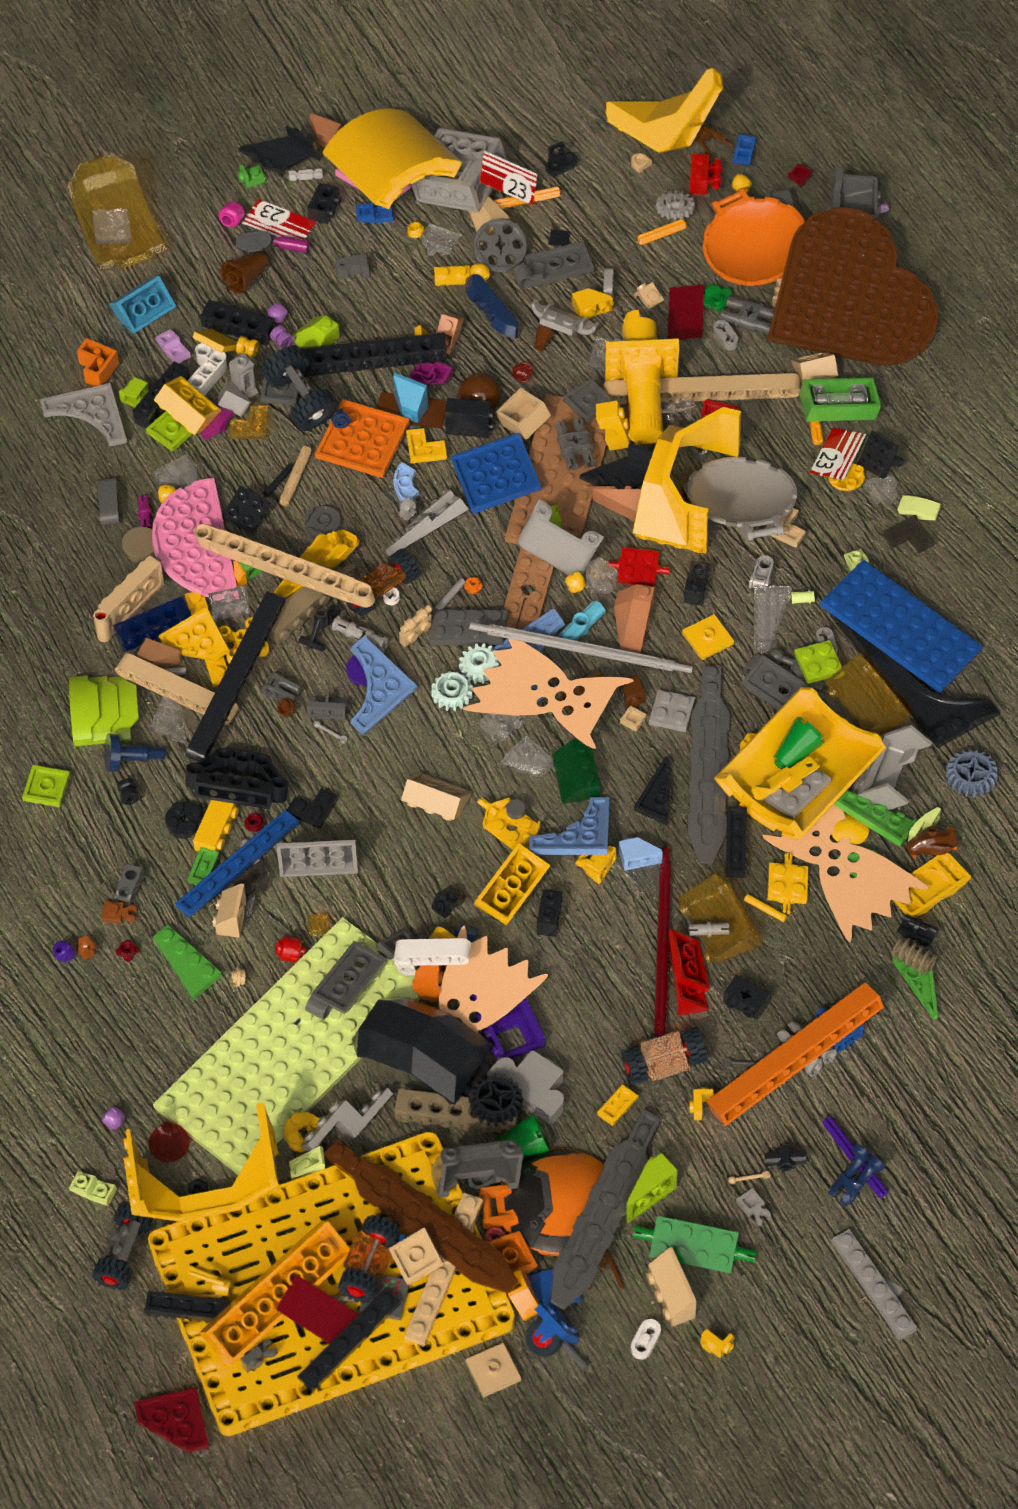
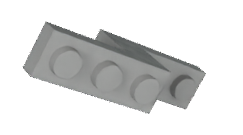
M388 1088L376 1090L370 1098L372 1100L369 1104L363 1105L358 1112L346 1100L336 1101L330 1106L328 1115L321 1117L317 1121L315 1130L309 1131L303 1139L305 1141L301 1147L306 1152L314 1150L334 1126L347 1139L355 1138L393 1093Z

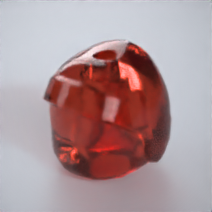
M518 363L512 370L514 379L522 383L529 380L532 372L531 365L527 363Z

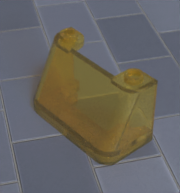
M860 653L824 682L828 686L826 691L833 699L837 697L862 730L881 735L907 721L912 716L875 668Z
M717 873L677 898L680 903L679 909L684 916L688 915L694 924H704L707 921H711V923H729V928H721L728 929L729 935H712L711 937L701 935L706 945L704 956L709 963L718 964L762 945V941L735 891Z

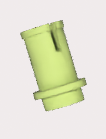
M810 589L805 592H791L792 604L808 602L811 604V602H815L814 591H810Z

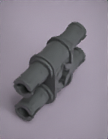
M731 296L728 297L726 307L740 310V312L733 313L723 309L720 320L735 324L737 328L742 327L751 330V332L759 331L769 334L771 323L761 321L760 318L772 320L775 309L766 307L764 303L759 304L749 301V299L742 300Z
M578 418L573 420L576 432L568 433L567 424L563 420V426H561L560 421L555 423L558 433L557 443L561 449L560 454L565 458L566 467L569 471H572L571 465L573 470L578 468L576 456H583L584 464L587 468H589V462L591 467L596 465L593 455L594 445L591 443V435L586 430L583 418H579L580 423Z

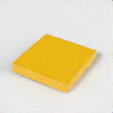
M214 329L195 331L193 338L221 353L236 350L237 341Z

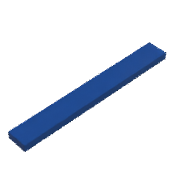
M284 810L175 903L176 907L189 918L297 827L299 820L287 810Z

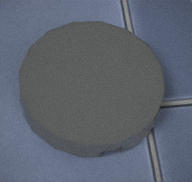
M323 505L316 509L314 507L306 514L304 519L306 531L314 538L320 533L327 535L333 531L336 532L341 527V517L338 511L330 506Z

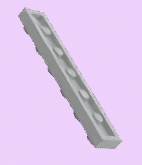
M850 1229L832 1238V1244L897 1339L901 1340L916 1332V1325Z

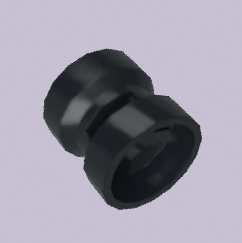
M126 778L118 782L117 788L121 793L120 799L123 804L130 805L139 801L140 796L136 790L137 785L134 779Z

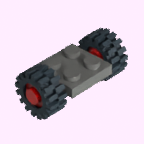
M130 1201L119 1203L113 1221L116 1222V1225H120V1227L112 1231L110 1245L104 1251L103 1257L97 1260L92 1274V1278L96 1282L99 1281L100 1285L104 1284L105 1287L108 1288L109 1286L114 1290L115 1288L117 1290H125L128 1287L133 1271L131 1268H128L127 1264L124 1265L123 1263L128 1260L137 1233L145 1234L148 1232L153 1220L151 1217L132 1215Z

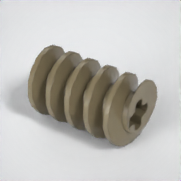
M901 937L892 951V957H898L900 962L905 961L906 966L912 965V969L914 971L918 969L919 974L925 973L927 975L933 968L937 955L935 954L930 958V950L923 953V946L917 950V942L909 945L911 939L908 938L903 941V937Z

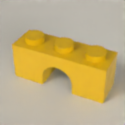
M618 401L596 404V419L600 429H605V441L609 450L628 448V445L631 444L630 429L623 407L620 408Z

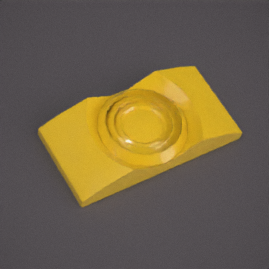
M949 852L937 855L911 873V875L927 885L929 889L909 887L911 904L896 900L892 901L905 915L917 918L930 911L944 898L954 895L971 879V876Z

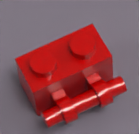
M692 154L690 194L707 195L708 185H713L715 190L720 188L722 177L720 176L722 164L720 159L716 158L714 164L710 165L709 154ZM708 173H713V176L709 177Z

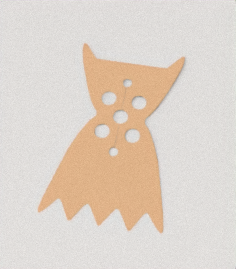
M508 639L512 646L511 649L493 652L500 661L501 666L483 670L491 684L472 688L480 702L466 706L463 710L504 715H537L552 712L556 719L571 734L585 745L594 749L596 746L590 733L616 687L634 681L624 677H592L570 681L554 662L522 641ZM557 677L560 683L556 687H550L548 685L549 679ZM535 684L538 686V689L531 690V686ZM576 686H583L585 688V692L580 696L575 695L573 690ZM564 691L567 697L563 701H557L555 694ZM540 697H546L548 704L544 707H539L537 700ZM586 702L591 703V706L589 708L584 707V704ZM570 705L574 708L573 713L568 716L564 715L562 709Z
M835 802L800 840L763 835V838L777 848L789 854L791 853L801 860L819 865L820 881L827 902L848 942H851L852 925L872 930L871 913L891 917L890 900L911 904L909 887L929 888L919 879L887 858L869 849L852 845L850 837L842 838L838 843L832 842L830 835L834 833L835 824L840 820L846 819L844 811L836 807ZM813 831H819V837L813 836ZM818 846L822 852L819 856H812L809 853L810 848ZM837 849L841 855L838 859L833 860L829 858V852ZM855 852L859 854L860 859L858 862L852 863L848 861V855ZM837 866L840 872L836 876H830L827 873L828 868ZM850 873H857V877L851 878Z
M465 926L461 928L457 938L467 939ZM484 936L471 943L470 957L467 964L447 965L441 984L442 990L439 995V1010L460 1018L462 1023L476 1032L488 1027L509 1013L547 978L548 974L529 979L528 960L509 967L508 948L488 955L487 936ZM475 994L477 996V1000L471 1001L469 998L470 995ZM450 999H457L460 1006L457 1010H450L447 1007ZM476 1011L481 1014V1020L478 1023H472L469 1020L471 1012Z

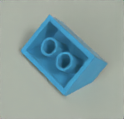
M160 276L149 277L109 303L117 319L132 334L176 307Z

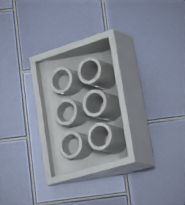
M355 840L276 844L280 877L358 873L357 843Z

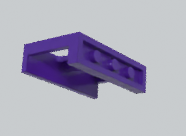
M475 994L470 995L469 998L471 1001L477 1000V996ZM526 998L505 1016L483 1030L485 1039L493 1044L491 1049L495 1058L498 1057V1059H514L545 1047V1036ZM476 1012L477 1014H475L477 1022H479L481 1020V1014L479 1012ZM512 1028H519L526 1044L504 1053L496 1035Z

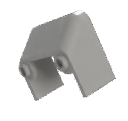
M912 725L880 735L886 748L856 779L851 790L852 793L869 799L870 803L874 805L882 804L887 806V810L908 804L909 800L894 789L902 767L915 761L918 750L932 745V742Z

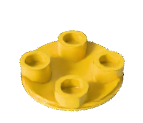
M852 463L843 480L828 477V480L836 489L850 491L862 485L865 474L864 468L861 465Z
M847 813L845 814L846 819L840 820L835 824L834 833L831 835L837 842H840L842 838L850 837L852 845H859L868 838L869 827Z

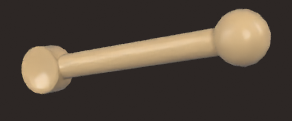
M765 1171L761 1174L736 1178L731 1176L728 1182L735 1184L737 1181L762 1177L769 1178L771 1175L769 1171Z

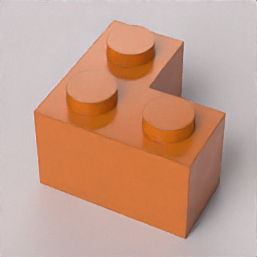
M88 338L84 340L77 350L79 364L85 366L83 369L85 383L95 387L105 384L119 365L117 350Z

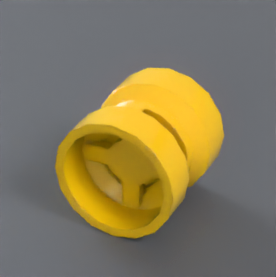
M240 336L236 352L238 354L245 353L249 357L255 358L259 350V340H248L247 337Z

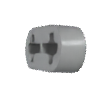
M604 268L603 293L610 296L613 295V268Z
M716 321L713 327L715 337L724 349H736L738 347V336L727 321Z
M827 627L819 628L816 632V643L824 642L825 640L822 635H825L827 641H831L837 655L838 648L832 630Z

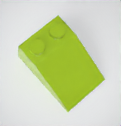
M662 1153L657 1157H651L647 1161L627 1201L626 1221L628 1223L677 1189V1169Z

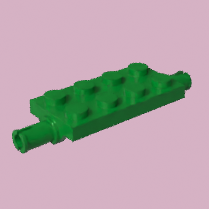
M657 1216L656 1225L653 1229L637 1225L634 1227V1231L642 1233L634 1232V1239L651 1241L652 1246L649 1257L657 1258L668 1248L672 1247L679 1263L726 1273L732 1272L733 1262L736 1259L755 1263L756 1257H751L747 1254L756 1256L757 1250L739 1247L737 1244L739 1232L663 1216Z

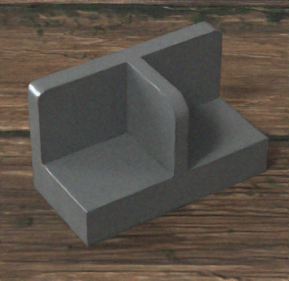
M327 691L326 698L310 697V701L307 703L308 718L346 720L348 700L331 698L330 691Z

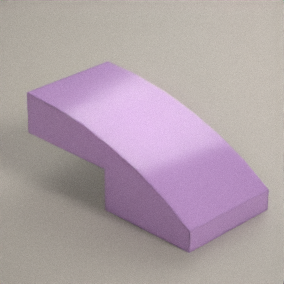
M171 329L155 337L162 350L172 362L181 363L191 357L190 351L180 343L179 337Z

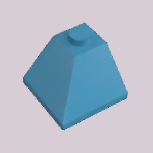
M394 373V396L402 417L418 423L428 409L427 385Z

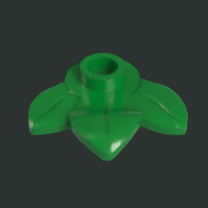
M709 284L705 288L703 306H710L714 311H722L726 308L728 297L732 295L731 289L729 287L721 289L716 284Z

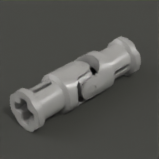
M340 615L335 618L332 624L333 631L344 633L346 637L353 638L357 642L365 636L382 653L388 645V637H381L371 629L358 626L355 622L344 620Z

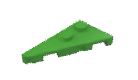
M892 957V963L931 1018L937 1019L938 1011L933 970L931 969L927 975L925 973L921 975L918 973V969L915 971L912 969V965L906 966L905 961L900 962L898 957Z

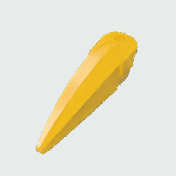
M344 529L336 532L333 531L327 535L320 533L300 558L333 570L355 550L360 541L356 535ZM283 579L274 593L288 599L305 586Z

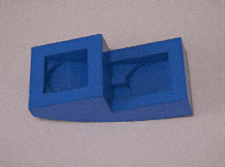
M738 136L733 164L750 166L756 137Z
M373 202L356 205L357 221L367 223L394 221L392 205L389 209L381 206L374 207Z

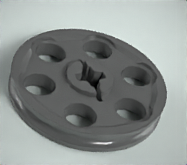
M506 219L487 221L478 229L473 241V250L477 260L494 272H506L514 269L522 261L527 248L523 231L515 223ZM492 227L495 233L488 235L485 232V228ZM503 227H511L512 233L508 235L503 232ZM499 240L504 245L501 249V255L499 246H496ZM513 241H520L522 248H514ZM485 242L487 249L484 251L480 250L478 243ZM508 255L512 256L515 262L508 264L505 261V257ZM488 257H495L497 259V264L490 265L488 263Z

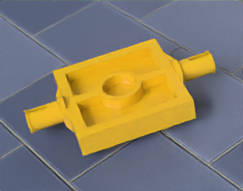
M791 853L784 855L785 861L783 864L769 862L767 900L783 903L782 913L786 914L787 908V915L791 913V904H806L808 889V866L792 864L793 855Z

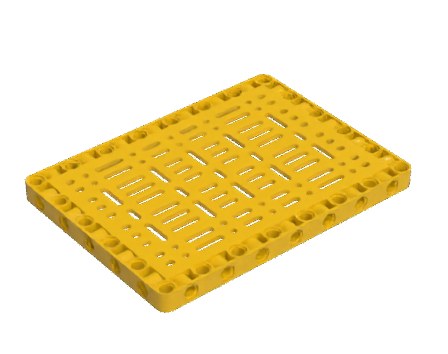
M426 1132L360 1156L366 1162L388 1166L397 1174H401L403 1181L419 1193L422 1192L431 1198L432 1203L449 1216H454L463 1195L458 1182L456 1188L451 1187L449 1189V1197L438 1198L431 1176L432 1165L443 1150L436 1134ZM427 1144H432V1145H433L432 1147H429V1148H428V1147H425V1145H427ZM388 1158L395 1159L393 1161H387ZM334 1165L281 1184L238 1211L179 1221L154 1230L148 1237V1243L166 1293L187 1296L215 1294L212 1291V1282L204 1280L205 1284L199 1286L197 1283L203 1279L188 1274L189 1271H192L188 1269V1266L198 1263L199 1265L196 1268L211 1274L217 1270L221 1278L232 1280L229 1296L222 1298V1300L231 1301L232 1303L255 1281L239 1287L234 1286L236 1283L263 1274L271 1267L266 1254L268 1251H272L276 1261H278L284 1255L283 1252L292 1248L319 1222L328 1221L335 1231L347 1230V1232L339 1236L345 1243L352 1242V1245L349 1246L353 1252L351 1256H358L357 1259L341 1264L332 1272L335 1285H330L326 1278L317 1286V1288L329 1296L343 1294L339 1292L338 1284L345 1269L359 1268V1271H361L372 1248L370 1244H363L354 1220L359 1219L363 1226L368 1216L374 1215L376 1217L386 1213L371 1204L364 1205L363 1202L366 1200L359 1195L355 1181ZM419 1168V1171L411 1172L412 1169ZM419 1181L425 1182L423 1185L416 1184ZM314 1185L318 1186V1188L311 1189L310 1187ZM345 1193L349 1194L348 1197H344L343 1195ZM275 1199L280 1200L278 1203H272ZM328 1199H334V1202L326 1204L318 1208L315 1207V1204L326 1201ZM350 1206L355 1207L353 1210L349 1209ZM301 1209L306 1210L304 1213L300 1212ZM334 1212L340 1213L335 1217L326 1220H320V1218L325 1215ZM236 1213L241 1214L239 1217H233ZM287 1214L291 1215V1217L288 1219L282 1220L277 1223H271L273 1219L279 1218ZM390 1216L387 1217L386 1220H388V1221H389V1220H392V1221H393L392 1224H396V1223L394 1222V1219H392ZM310 1222L311 1225L306 1226L305 1223ZM474 1224L471 1232L482 1239L476 1224ZM257 1225L262 1226L260 1229L256 1228ZM197 1227L203 1228L200 1231H194ZM292 1227L296 1228V1230L291 1233L282 1236L276 1235L277 1233L290 1229ZM400 1228L399 1236L401 1234L405 1236L412 1235L408 1230ZM243 1230L248 1231L244 1235L224 1241L222 1243L217 1242L218 1239L235 1234L237 1232ZM262 1238H267L266 1242H262L261 1240ZM156 1242H164L161 1245H155ZM204 1244L209 1245L207 1248H203ZM245 1244H253L252 1247L227 1256L222 1255L226 1251ZM375 1249L373 1255L376 1257L379 1268L374 1269L370 1261L366 1273L370 1272L396 1278L402 1276L398 1267L390 1268V1265L396 1263L389 1254L390 1250ZM193 1250V1253L189 1255L185 1254L186 1251ZM212 1257L214 1260L208 1261V1258ZM254 1261L260 1262L258 1265L241 1270L239 1272L233 1274L229 1273L230 1270L246 1265L248 1263ZM430 1273L412 1283L409 1289L426 1283ZM454 1273L438 1314L443 1313L444 1316L435 1320L425 1346L431 1348L430 1350L423 1351L421 1348L425 1346L405 1340V1334L414 1315V1312L410 1313L408 1310L417 1307L424 1290L422 1288L407 1294L401 1321L387 1318L361 1344V1347L357 1348L313 1393L304 1395L303 1392L309 1389L298 1380L297 1376L329 1344L321 1345L320 1343L324 1340L305 1328L303 1329L306 1336L301 1338L294 1321L285 1316L281 1320L284 1322L282 1325L272 1328L250 1348L251 1351L266 1340L288 1334L289 1337L287 1339L273 1343L267 1348V1350L271 1351L276 1347L278 1349L277 1355L272 1358L264 1357L262 1365L256 1371L248 1373L242 1368V1357L233 1365H225L199 1334L208 1325L204 1321L199 1323L196 1320L191 1322L188 1319L183 1321L180 1318H176L218 1429L224 1436H233L512 1331L515 1325L514 1311L506 1293L473 1283L464 1275H455ZM172 1276L177 1277L175 1280H168ZM465 1288L471 1289V1291L467 1293L462 1292V1290ZM452 1294L453 1298H448L447 1296ZM360 1301L358 1303H344L345 1306L360 1314V1311L357 1310L361 1306ZM472 1301H475L477 1303L474 1306L468 1305V1303ZM458 1308L459 1311L454 1312L453 1309ZM505 1317L509 1320L506 1322H502L499 1319ZM402 1327L405 1328L403 1332L399 1330ZM462 1332L470 1333L468 1336L460 1335ZM385 1333L390 1334V1336L385 1339L376 1342H370L372 1338L383 1335ZM199 1347L205 1348L201 1352L195 1351ZM310 1347L311 1350L306 1351L305 1348ZM289 1353H296V1356L270 1366L265 1364L270 1360ZM384 1361L392 1362L390 1365L387 1366L382 1364ZM296 1366L302 1367L296 1372L277 1379H271V1376ZM238 1372L241 1373L240 1377H233V1374ZM347 1375L352 1377L350 1380L342 1379ZM257 1381H262V1384H256ZM213 1383L219 1384L216 1388H210L209 1386ZM242 1386L247 1387V1389L244 1391H238V1389ZM266 1405L273 1406L270 1410L263 1409ZM226 1420H232V1421H233V1422H232L231 1424H229V1425L223 1424L224 1421H226Z

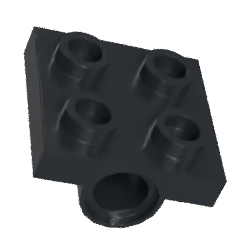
M240 485L222 517L254 535L272 504Z

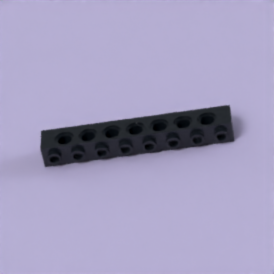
M444 333L302 349L303 354L309 361V365L304 372L305 377L447 361V345Z

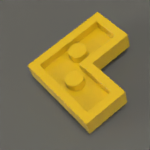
M424 428L406 430L411 464L447 459L445 440L426 442Z

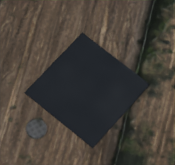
M551 229L548 245H568L571 231Z

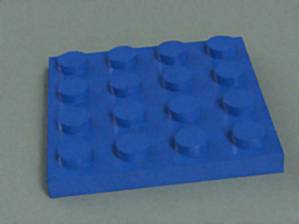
M520 433L450 456L472 514L542 490Z

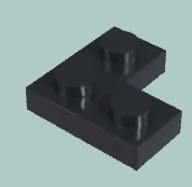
M320 789L312 803L295 796L287 811L299 821L321 829L337 803L338 795Z

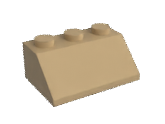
M419 772L407 779L401 800L407 802L406 804L410 807H420L426 813H437L442 815L443 819L452 821L460 817L472 791Z
M668 1248L648 1265L646 1276L649 1284H653L655 1287L654 1294L657 1302H661L664 1307L662 1312L665 1320H669L671 1325L675 1326L695 1318L696 1299L673 1248Z

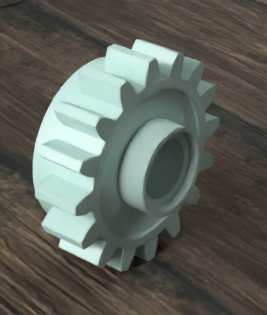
M485 643L481 647L475 644L473 649L469 646V652L463 651L464 657L459 658L461 663L459 668L462 675L464 674L467 679L474 681V684H477V682H482L483 684L489 680L483 672L484 669L500 666V661L493 653L496 650H493L492 646L486 648Z
M448 671V673H442L439 678H435V683H432L431 695L434 698V703H439V708L446 706V711H448L452 707L456 711L458 706L463 709V703L469 704V699H472L473 686L470 679L466 680L464 674L461 675L458 672Z

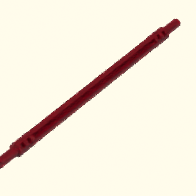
M668 847L662 848V864H660L654 1010V1035L657 1036L666 1034L671 888L670 848ZM655 1045V1057L663 1054V1050L657 1052V1045Z

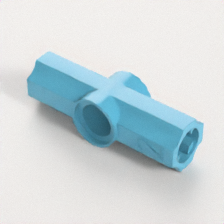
M592 601L582 612L574 615L573 621L557 637L577 641L580 637L586 636L590 628L605 614V608L600 602Z

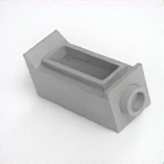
M242 354L230 361L231 382L248 399L259 393L255 386L254 364L245 354Z

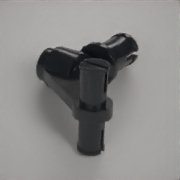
M333 604L326 611H316L310 639L301 636L299 643L306 645L308 649H316L323 652L325 645L316 642L319 631L332 624L333 619L340 614L339 607H334Z

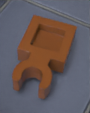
M104 901L101 920L102 922L121 923L122 919H126L128 922H135V915L129 914L132 912L137 913V907L131 905L124 908V903Z

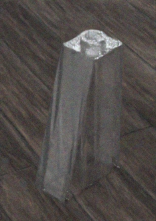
M754 585L753 652L766 653L774 648L791 601L792 586Z

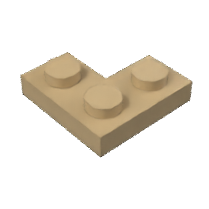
M792 508L787 515L779 519L783 527V535L776 536L774 534L770 536L797 548L806 535L805 530L792 525L798 516L799 510ZM767 524L765 528H771L770 524Z

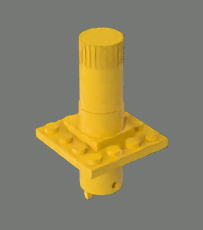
M633 310L628 312L624 318L622 325L623 341L606 342L605 382L609 380L626 381L630 438L635 443L649 445L657 443L658 438L663 433L660 378H677L679 339L657 340L656 322L650 318L639 317V310Z

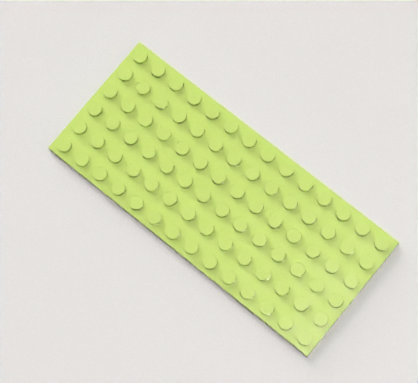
M342 917L153 1104V1107L239 1175L261 1137L256 1104L264 1102L278 1143L283 1138V1127L286 1121L294 1113L309 1112L361 1059L357 1057L351 1039L378 999L405 997L417 1002L421 999L412 987L415 975L406 976L401 974L393 959L390 960L377 949L378 944ZM353 941L387 958V964L353 1007L345 1014L332 1008L328 1017L322 1020L305 1011L311 993ZM363 963L355 964L359 968L365 966ZM351 976L344 978L347 981L354 980ZM300 1018L301 1022L295 1025L294 1023Z

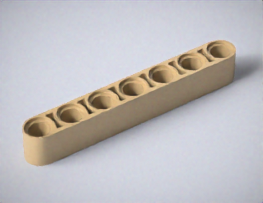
M129 653L124 654L115 668L119 676L203 715L215 694L208 689ZM236 703L234 704L225 722V725L230 724L235 714L239 710V707Z

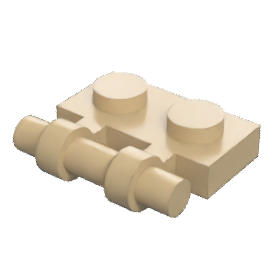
M429 605L420 608L414 617L408 618L404 625L400 627V644L404 647L415 642L420 634L430 629L432 625L430 614L432 608Z

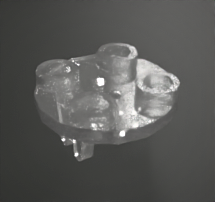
M689 397L679 398L678 402L664 401L661 403L662 413H667L669 423L671 424L675 423L674 414L676 412L684 411L688 420L692 419L691 409L696 407V402L690 400Z
M601 557L590 561L586 567L587 583L585 587H591V592H596L600 595L611 593L616 585L617 570Z

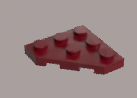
M196 1388L134 1402L138 1425L187 1453L209 1449Z

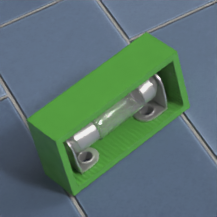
M873 378L804 379L799 391L806 422L876 420L881 407Z

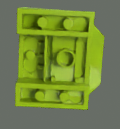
M88 675L69 677L70 713L74 747L104 744L108 733H118L120 742L131 741L130 728L139 720L136 685L121 676L88 678Z

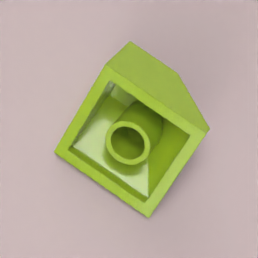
M327 315L313 317L292 334L295 337L294 343L301 349L330 346L340 338L339 325Z

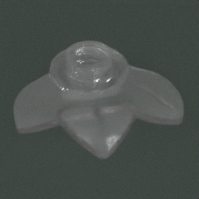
M887 475L886 479L873 477L863 484L864 488L871 491L869 495L870 503L879 504L885 500L887 503L892 504L897 499V481L893 476Z

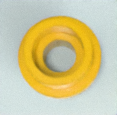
M419 222L411 223L407 228V234L411 238H418L425 231L424 226Z

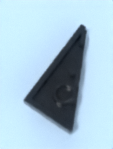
M665 756L634 805V811L667 825L669 757Z

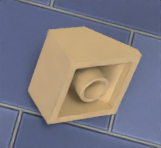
M816 353L791 359L795 373L800 376V383H803L804 379H833V377L838 376L834 354Z
M238 884L222 891L221 899H217L216 910H218V914L213 917V927L216 928L217 935L240 938L247 904L244 884Z

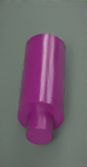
M281 236L280 238L275 237L273 244L279 245L281 249L307 253L310 242L308 240Z

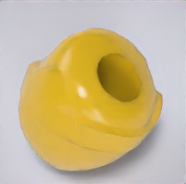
M737 174L732 181V188L737 192L738 189L744 188L747 193L752 186L750 179L743 174Z
M476 263L471 266L470 275H480L484 281L490 277V271L485 264Z
M168 484L161 485L158 490L160 502L163 503L167 497L176 491V488Z
M579 571L569 574L565 579V583L569 587L568 590L572 593H577L586 586L585 579Z

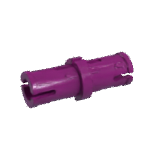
M142 495L137 498L139 506L137 514L140 518V527L147 526L152 529V510L149 505V496L143 495V501Z

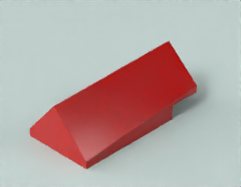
M671 929L669 930V953L678 1016L705 1012L709 1010L705 992L710 990V985L699 940Z

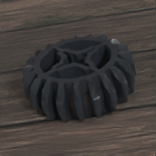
M496 1073L494 1078H490L488 1074L486 1080L480 1078L479 1084L474 1083L473 1089L469 1092L468 1102L470 1103V1110L473 1112V1116L475 1118L479 1117L480 1123L486 1120L488 1126L491 1122L496 1127L500 1122L505 1126L506 1120L512 1123L513 1117H518L523 1104L522 1090L518 1089V1083H513L512 1078L506 1080L504 1074L501 1078H498ZM489 1091V1094H488V1095H486V1096H484V1098L480 1099V1098L483 1096V1094H485L486 1092ZM512 1101L508 1107L503 1109V1106L507 1105L508 1102Z

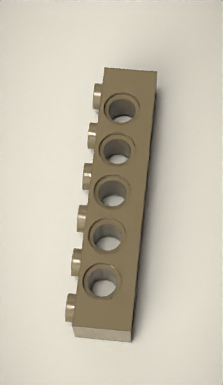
M398 1089L395 1119L401 1122L412 1121L423 1125L435 1124L445 1128L450 1126L459 1127L462 1130L475 1129L484 1133L498 1132L502 1135L518 1123V1117H513L512 1123L506 1120L505 1126L501 1122L498 1123L497 1127L492 1122L488 1126L486 1120L480 1123L479 1117H473V1112L470 1110L469 1097L460 1096L457 1103L452 1105L448 1104L447 1100L437 1093ZM508 1103L507 1105L503 1106V1109H505L506 1107H508V1106L510 1105V1103ZM414 1107H420L421 1109H419V1110H414L413 1108H414ZM435 1109L441 1110L440 1112H437V1113L433 1112V1110H435ZM454 1112H460L461 1114H459V1115H454L453 1113H454Z

